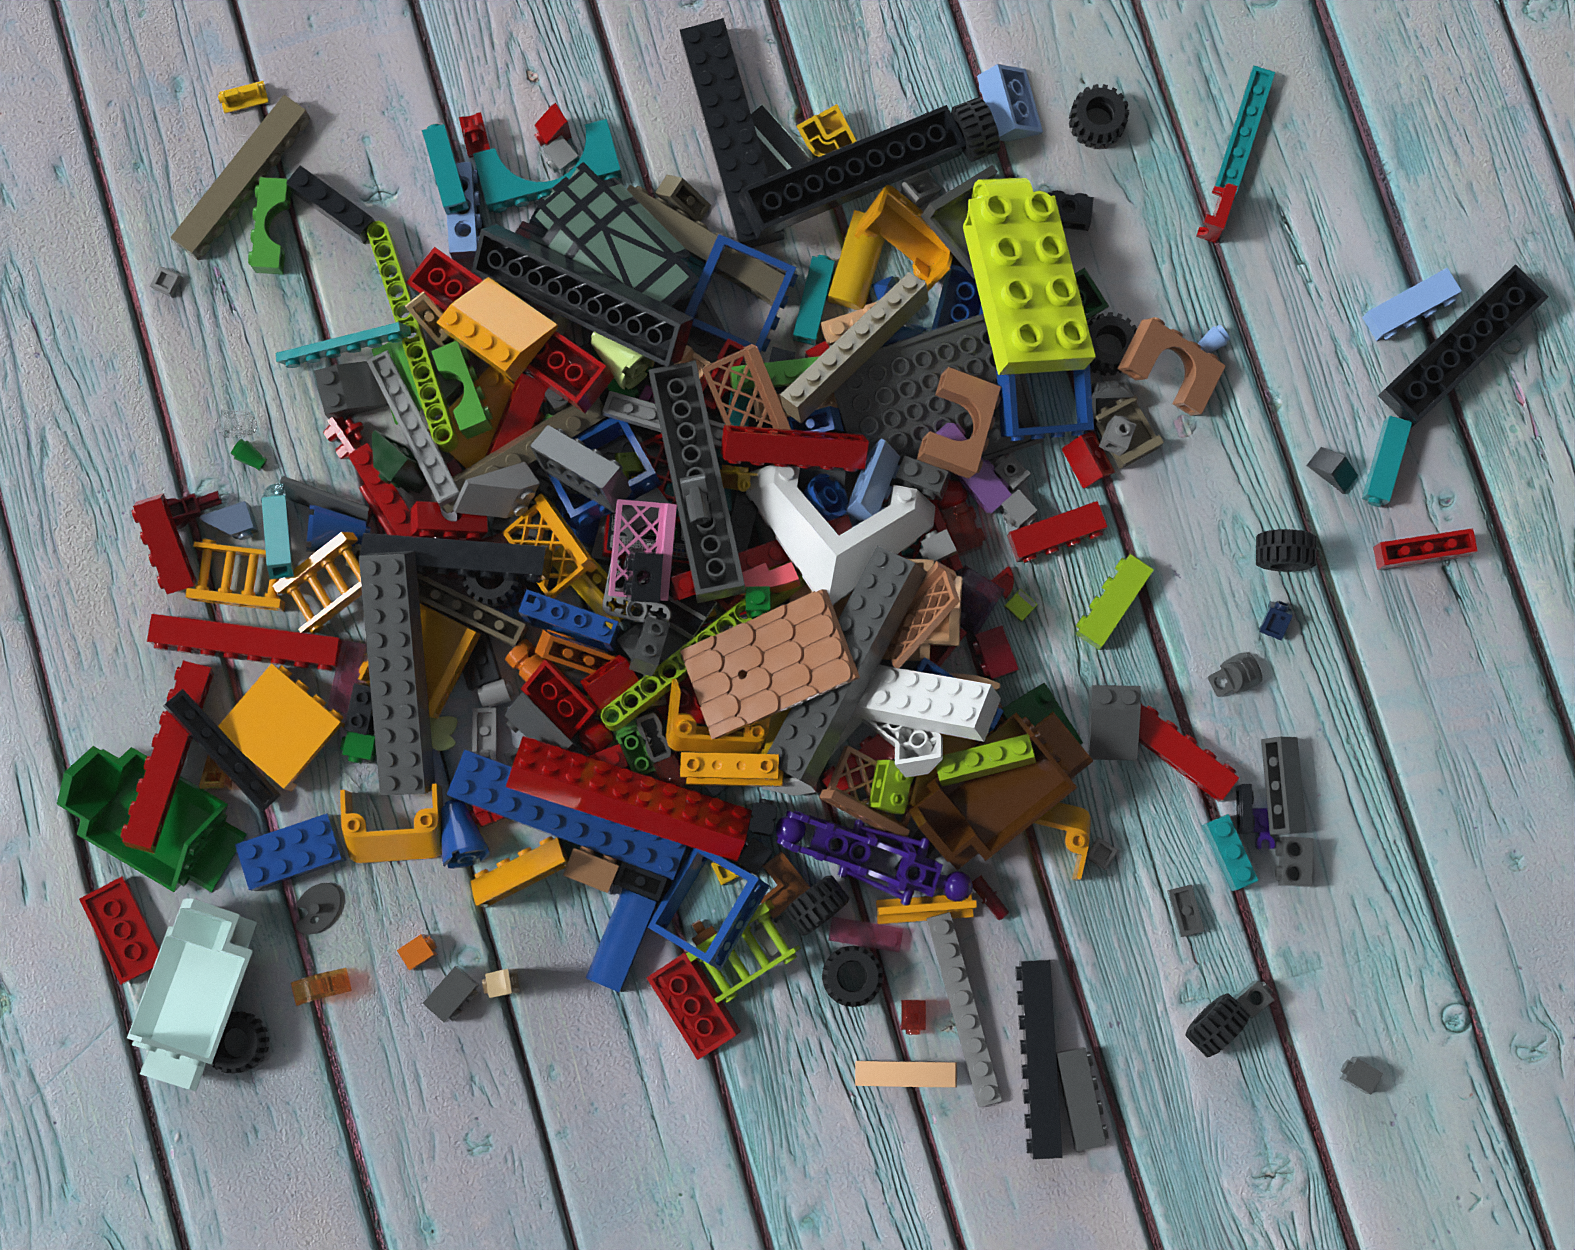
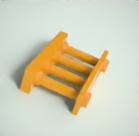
M354 532L339 533L293 569L294 577L282 578L273 585L277 594L292 595L305 617L307 623L299 628L300 633L315 634L324 628L323 624L362 595L360 565L351 550L352 545L358 541ZM342 554L359 581L351 589L348 588L334 564V559ZM322 568H326L342 595L333 603L316 577L318 575L317 572ZM305 581L309 582L324 607L316 616L300 592V585Z
M202 539V543L194 542L193 546L199 551H203L198 585H195L194 589L187 588L185 596L187 599L196 602L284 612L285 602L279 599V595H277L273 587L279 579L269 580L268 593H265L264 597L256 596L254 592L259 558H266L265 550L218 545L216 541ZM212 552L226 554L221 588H218V592L209 591V587H207ZM236 555L249 556L244 591H241V594L232 593L233 590L230 589Z
M681 752L680 777H687V785L783 787L784 772L779 769V754Z

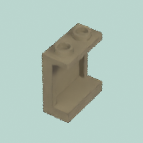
M1136 395L1131 398L1123 397L1116 401L1117 405L1110 409L1108 406L1096 412L1097 416L1093 420L1101 437H1103L1107 423L1115 415L1126 417L1130 422L1136 424L1128 449L1121 456L1111 453L1119 469L1156 451L1164 444L1161 436L1155 435L1137 404L1138 398Z

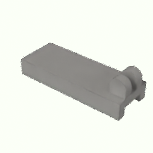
M472 708V752L497 761V708Z

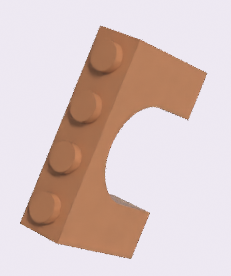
M1153 317L1142 320L1118 369L1134 380L1147 379L1158 356L1165 349L1174 351L1184 364L1185 376L1172 404L1190 416L1202 414L1226 365L1221 363L1216 355L1201 350L1199 344L1183 338L1181 332L1166 327L1165 322L1161 319Z
M948 367L941 374L935 395L963 406L972 418L973 433L968 440L955 441L929 432L922 439L917 460L968 479L974 474L979 473L983 465L981 455L987 449L989 443L987 434L995 422V417L993 416L994 409H997L1001 401V396L999 395L1001 386Z

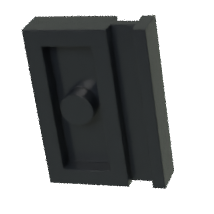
M487 634L479 637L473 652L462 670L467 688L470 691L502 679L493 647Z
M1241 784L1235 787L1237 834H1249L1253 832L1255 826L1252 810L1254 794L1252 784Z

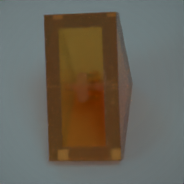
M207 755L199 783L200 789L206 791L232 790V780Z

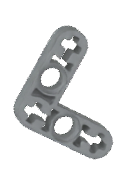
M618 559L617 563L621 567V560ZM610 563L603 598V609L608 615L644 622L649 613V605H652L651 611H660L663 608V613L667 614V617L662 618L661 621L667 623L671 621L672 610L663 603L629 601L626 606V615L623 614L625 609L616 608L612 611V607L608 606L610 601L616 598L618 604L625 605V600L627 599L626 597L608 595ZM615 587V591H622V592H623V587H622V588H616V587ZM634 603H640L644 608L643 614L639 617L634 616L631 612V607ZM649 615V617L659 619L656 615Z

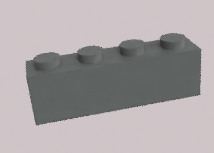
M1280 736L1261 739L1270 835L1306 833L1298 737Z
M1085 1047L1056 1052L1057 1068L1074 1149L1082 1151L1106 1146L1105 1139H1109L1106 1124L1102 1125L1100 1115L1104 1113L1101 1100L1096 1099L1095 1091L1098 1090L1096 1076L1091 1075L1090 1066H1093L1091 1052H1086Z

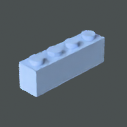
M1446 268L1369 310L1362 318L1376 341L1383 337L1385 340H1388L1398 333L1397 330L1404 326L1405 329H1408L1418 322L1416 319L1421 316L1428 318L1437 312L1436 308L1444 305L1446 308L1457 301L1456 297L1462 290L1449 269Z

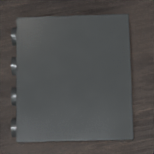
M993 165L929 203L921 215L924 221L974 279L975 276L963 224L967 218L968 200L971 199L975 182L978 179H993L998 172Z

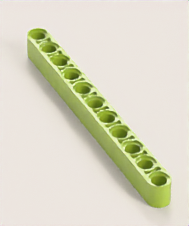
M374 221L368 226L367 234L395 323L405 324L410 327L411 334L416 333L412 338H403L402 345L429 430L439 449L443 452H451L457 447L458 438L422 326L411 313L407 317L402 318L405 313L409 312L405 305L412 301L413 297L409 286L406 284L407 279L395 241L385 223ZM384 233L381 237L377 238L379 234ZM386 253H390L389 256L383 258ZM392 273H397L394 277L389 278ZM403 292L402 296L395 298L398 293ZM418 353H423L420 358L414 359ZM430 373L426 379H421L424 374ZM431 394H436L432 400H427ZM443 414L440 420L434 421L437 415ZM450 435L448 440L441 442L443 436Z
M797 574L800 586L771 594V610L775 609L807 584L802 575ZM746 598L658 665L652 677L644 676L608 704L601 713V719L606 728L611 731L622 729L671 690L672 679H677L679 684L689 676L680 652L681 650L706 638L722 633L721 628L725 625L734 627L752 620V618L743 619L739 617L740 613L746 610ZM668 669L676 670L674 677L666 678L664 676ZM652 683L657 685L655 692L648 693L645 691L647 685ZM631 698L638 699V704L635 707L629 708L626 706L627 701ZM617 713L619 714V719L616 722L610 723L607 721L610 714Z

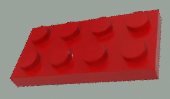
M121 876L79 898L120 985L153 969L160 948L125 876Z

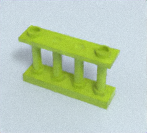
M771 900L758 906L742 933L743 939L762 967L760 970L750 975L733 949L728 959L742 981L731 988L720 970L703 961L723 993L714 999L716 1003L723 999L726 1003L738 996L736 991L781 961L786 965L797 957L795 952L801 949L800 946L797 945L790 950L770 919L769 911L775 908ZM755 920L758 923H762L781 953V956L771 963L750 931L752 928L749 924ZM716 934L696 948L706 953ZM690 952L686 953L691 962L698 958Z

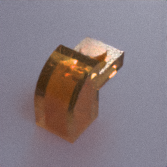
M346 968L319 973L291 982L296 1006L352 991Z

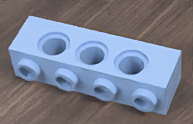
M471 162L456 163L462 185L468 186L465 196L470 209L466 214L456 212L447 215L449 253L453 260L475 257L479 240L478 228L482 227L481 214H477V206L480 205V194L475 189V184L479 183V175L477 169L474 170ZM463 230H471V233L468 236H460V233Z

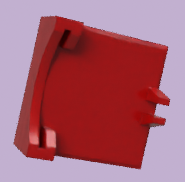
M1230 183L1226 184L1224 188L1214 186L1212 194L1219 196L1213 216L1206 214L1203 223L1206 227H1199L1196 237L1213 243L1217 242L1224 230L1238 186Z

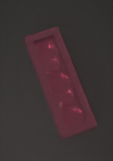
M347 640L342 641L328 701V710L335 709L337 712L347 714L353 685L360 681L358 679L360 675L359 669L365 659L366 644Z
M832 917L828 941L900 953L903 929Z

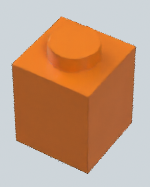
M420 934L397 950L409 971L415 970L438 955L435 951L437 948L436 943L431 936L426 937L425 934Z

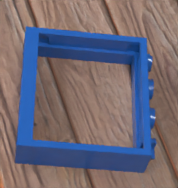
M718 234L685 314L694 318L693 328L724 341H727L729 338L744 347L753 343L695 319L725 246L785 271L786 275L756 342V346L761 354L762 351L766 352L771 339L768 338L770 331H775L780 320L777 317L779 309H785L790 297L786 295L789 286L792 288L795 286L798 274H795L796 267Z
M1090 364L1084 370H1074L1077 424L1019 428L1015 374L998 375L997 372V385L1001 386L999 391L1001 396L999 404L1001 437L1011 436V441L1025 440L1024 435H1031V439L1045 438L1046 433H1051V438L1065 437V432L1070 431L1071 436L1085 434V430H1094Z
M609 417L571 438L573 440L575 438L581 440L587 448L593 450L623 434L627 436L646 472L629 480L628 484L632 493L626 500H635L661 485L656 472L627 422ZM548 474L577 530L587 524L590 525L593 521L604 515L612 513V511L593 500L574 509L560 481Z
M526 590L518 611L530 626L546 631L551 630L575 638L578 642L616 655L620 647L617 639L624 634L619 622L530 590ZM605 622L613 624L612 629L604 626Z
M693 848L688 854V858L681 870L676 874L671 887L663 896L662 902L652 915L647 927L721 971L770 886L718 855ZM707 859L748 882L708 950L704 953L670 933L666 928Z

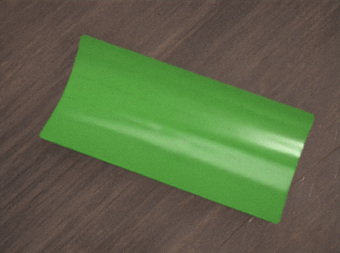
M402 341L397 343L388 342L381 347L373 348V356L388 350L420 412L422 404ZM391 410V413H392L394 422H395V424L397 425L398 422H397V420H396V418H395V416H394V414H393V412H392V410Z

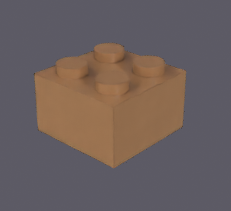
M583 846L580 847V850L574 848L563 875L612 895L615 887L614 881L620 868L617 865L619 861L603 855L602 859L595 857L597 852Z

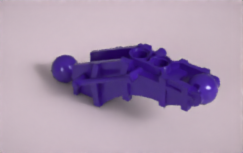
M787 810L786 815L781 817L776 824L777 843L783 845L782 847L796 853L799 852L812 856L814 859L822 862L824 860L840 865L839 877L847 878V875L857 878L901 899L900 903L902 905H910L914 890L933 897L937 887L943 889L945 896L955 902L967 899L972 893V880L966 873L955 871L948 875L941 874L943 864L926 857L930 841L927 838H922L920 841L865 827V823L859 819L855 821L852 829L796 810L794 812ZM804 822L816 826L809 847L798 844L805 835L806 827ZM874 834L884 836L892 840L900 841L902 843L898 844V846H895L890 843L878 840ZM834 838H840L841 844L837 849H831L830 843ZM867 844L902 856L896 876L861 864L866 862L871 854L870 847ZM862 845V854L857 857L853 856L854 847ZM913 845L919 846L917 853ZM916 866L918 870L916 876L909 878L908 870ZM868 874L870 876L884 880L887 882V886L876 881L870 880L864 876Z

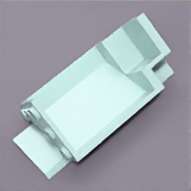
M183 899L174 926H168L127 1039L134 1040L133 1046L148 1050L140 1072L141 1075L196 1092L206 1063L212 1065L253 950L248 949L257 922L196 899Z

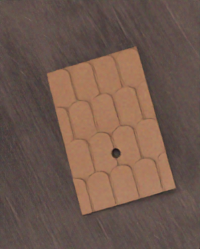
M826 589L812 592L680 651L697 700L701 706L706 725L709 728L711 739L724 737L860 678Z

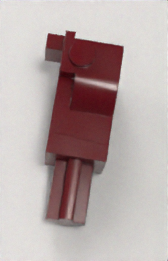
M218 491L201 497L192 493L181 499L166 498L169 507L177 504L184 506L186 513L173 517L177 530L185 527L189 520L204 515V510L222 504V498Z

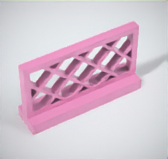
M617 499L609 596L626 597L622 591H615V583L622 575L628 581L627 571L625 568L622 569L617 561L624 551L629 555L630 551L628 548L638 540L646 549L644 552H652L651 550L655 548V553L663 554L660 600L668 601L676 504ZM623 505H632L637 512L628 522L622 516ZM637 506H645V507H644L642 510H639V508H638ZM650 507L659 508L658 518L650 523L643 513ZM641 516L648 527L637 534L630 524ZM628 527L635 538L627 545H624L620 540V533ZM651 529L656 535V542L648 547L641 537ZM642 570L644 574L637 579L639 583L647 577L645 570Z

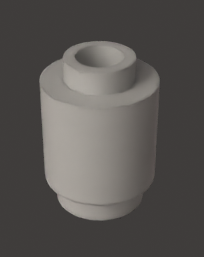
M504 678L483 685L481 689L477 690L483 708L487 706L492 708L512 701L511 696L515 695L511 682H506Z

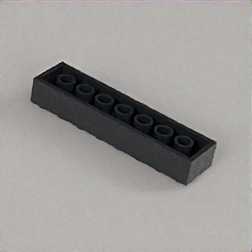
M1515 264L1394 379L1378 397L1400 419L1412 422V428L1549 296Z

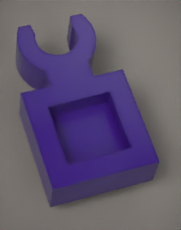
M1252 808L1255 826L1251 833H1258L1259 835L1255 841L1256 849H1261V842L1263 840L1268 841L1269 849H1274L1275 841L1270 836L1267 808Z

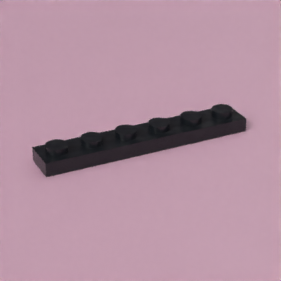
M184 689L180 690L163 705L261 812L281 796Z

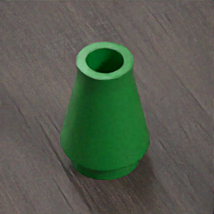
M240 439L230 453L234 456L235 460L256 468L258 471L267 462V459L248 440Z

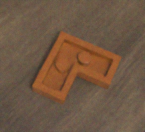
M782 851L763 866L777 884L761 901L762 904L771 900L775 908L769 911L773 919L784 912L795 899L810 888Z

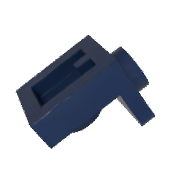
M1270 601L1259 632L1282 641L1293 617L1290 606L1282 601H1276V603Z

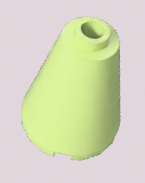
M593 332L591 335L592 347L614 375L618 385L624 390L625 387L632 389L648 375L645 372L647 367L650 366L652 368L655 363L654 360L596 332Z

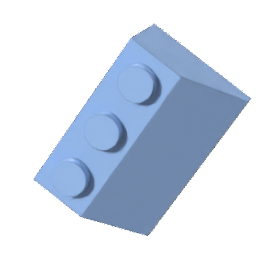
M997 64L977 76L979 90L994 117L1000 141L1009 142L1043 133L1026 69Z
M881 438L868 452L865 469H861L846 507L847 512L845 514L861 522L884 509L881 505L883 500H887L892 490L890 482L892 478H896L900 468L897 465L900 456L886 440Z

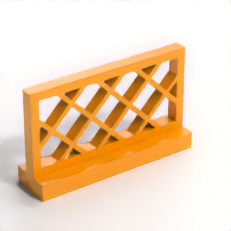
M540 493L534 499L536 504L502 533L510 544L550 546L549 549L553 552L552 562H561L559 574L550 573L549 577L558 578L557 586L549 591L547 588L549 580L542 581L541 579V583L537 584L545 596L554 599L587 570L592 573L598 566L553 502ZM539 512L541 514L539 525L531 524L532 517ZM517 529H523L521 540H514L511 536ZM529 529H538L536 540H527ZM544 530L553 531L551 541H542ZM556 546L564 547L562 558L554 557ZM567 563H575L578 568L574 572L565 574Z
M972 893L967 899L959 902L951 901L945 895L912 897L910 905H902L899 898L876 900L877 924L927 921L926 918L950 912L952 919L974 917L973 908H977L976 900H972Z

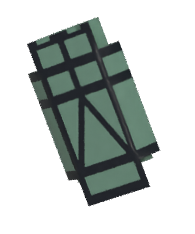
M584 162L576 167L570 179L565 177L552 188V193L549 197H541L535 202L540 208L535 217L548 229L542 240L552 251L671 307L700 280L688 267L687 261L692 255L615 177L602 181Z

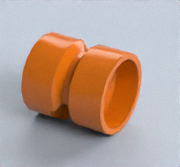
M528 639L516 645L505 658V661L513 669H519V675L525 682L545 660V658L535 653L536 647Z

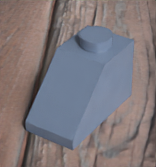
M246 501L200 516L201 521L235 539H249L253 536V533L259 532L251 506Z

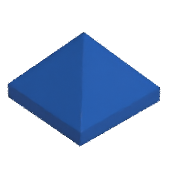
M893 276L871 284L878 301L896 285Z

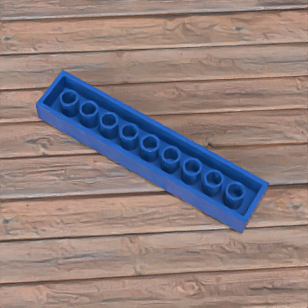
M464 749L446 794L448 797L673 881L686 845L507 788L506 784L512 767Z

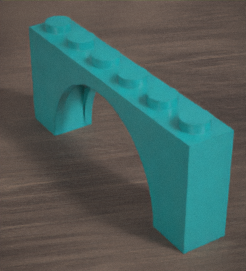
M607 119L584 124L586 143L580 160L572 170L555 180L534 182L516 176L505 167L495 148L474 153V160L489 212L501 213L506 211L508 207H523L531 201L539 200L541 197H549L552 193V188L563 178L567 177L570 179L576 167L582 162L602 181L614 177L617 180L622 178Z

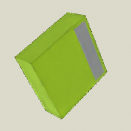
M1020 588L1004 607L1022 622L1038 604Z

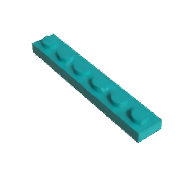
M1254 65L1215 186L1222 188L1228 183L1238 186L1234 199L1239 189L1275 75L1274 71Z
M396 322L275 353L276 362L286 365L287 368H297L300 366V363H317L321 361L320 358H337L341 356V353H357L361 351V348L381 347L382 343L401 342L403 338L411 336V330L409 326Z

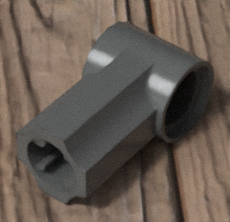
M704 474L680 478L682 494L687 503L691 524L700 525L711 521Z

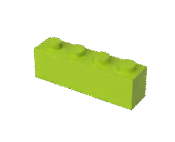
M1131 554L1126 559L1122 557L1114 568L1118 571L1114 578L1110 576L1101 587L1105 591L1100 598L1095 596L1089 605V608L1092 609L1087 617L1082 615L1076 624L1079 630L1075 635L1098 650L1104 645L1154 570Z
M1028 734L943 755V759L936 765L939 781L943 787L1034 764L1036 760Z

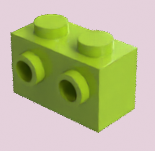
M877 760L868 807L893 814H904L908 806V794L910 785L913 782V776L905 777L896 767L895 761Z

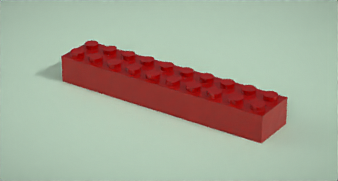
M434 247L407 280L406 284L416 295L424 292L445 312L454 301L483 280ZM557 331L552 334L524 370L585 414L614 378V375L606 365Z
M525 736L522 737L506 784L507 788L736 862L746 841L752 810L742 806H737L718 798L691 791Z

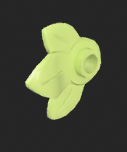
M451 716L439 717L438 719L430 717L433 749L445 751L456 745L455 740L450 735L456 730L457 718Z

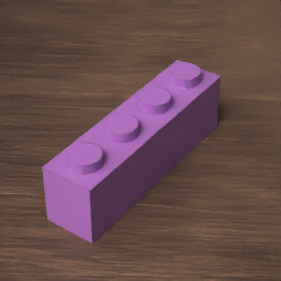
M946 423L936 432L938 435L955 441L967 440L964 436L966 432L959 424ZM987 459L983 460L980 472L974 474L970 479L954 474V476L962 483L963 487L985 513H992L1012 494L1008 490L1010 488L1008 483L1003 478L996 476L993 472L995 470L994 466Z

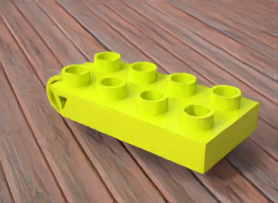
M1027 178L978 179L973 186L971 199L968 200V213L963 224V230L998 375L1086 369L1096 356L1055 196H1050L1043 191L1033 192L1031 183Z

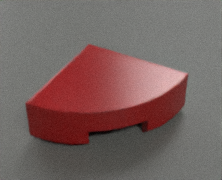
M1009 566L990 581L1004 599L1010 595L1014 586L1013 572Z

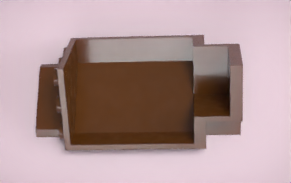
M1016 712L986 736L984 742L980 741L974 746L978 747L1028 734L1036 763L943 787L937 776L927 784L931 794L909 810L919 829L956 870H959L977 854H980L985 861L988 860L1078 788L1072 780L1076 778L1075 776L1090 765L1093 760L1054 712L1050 713L1036 726H1033L1026 716L1021 719Z

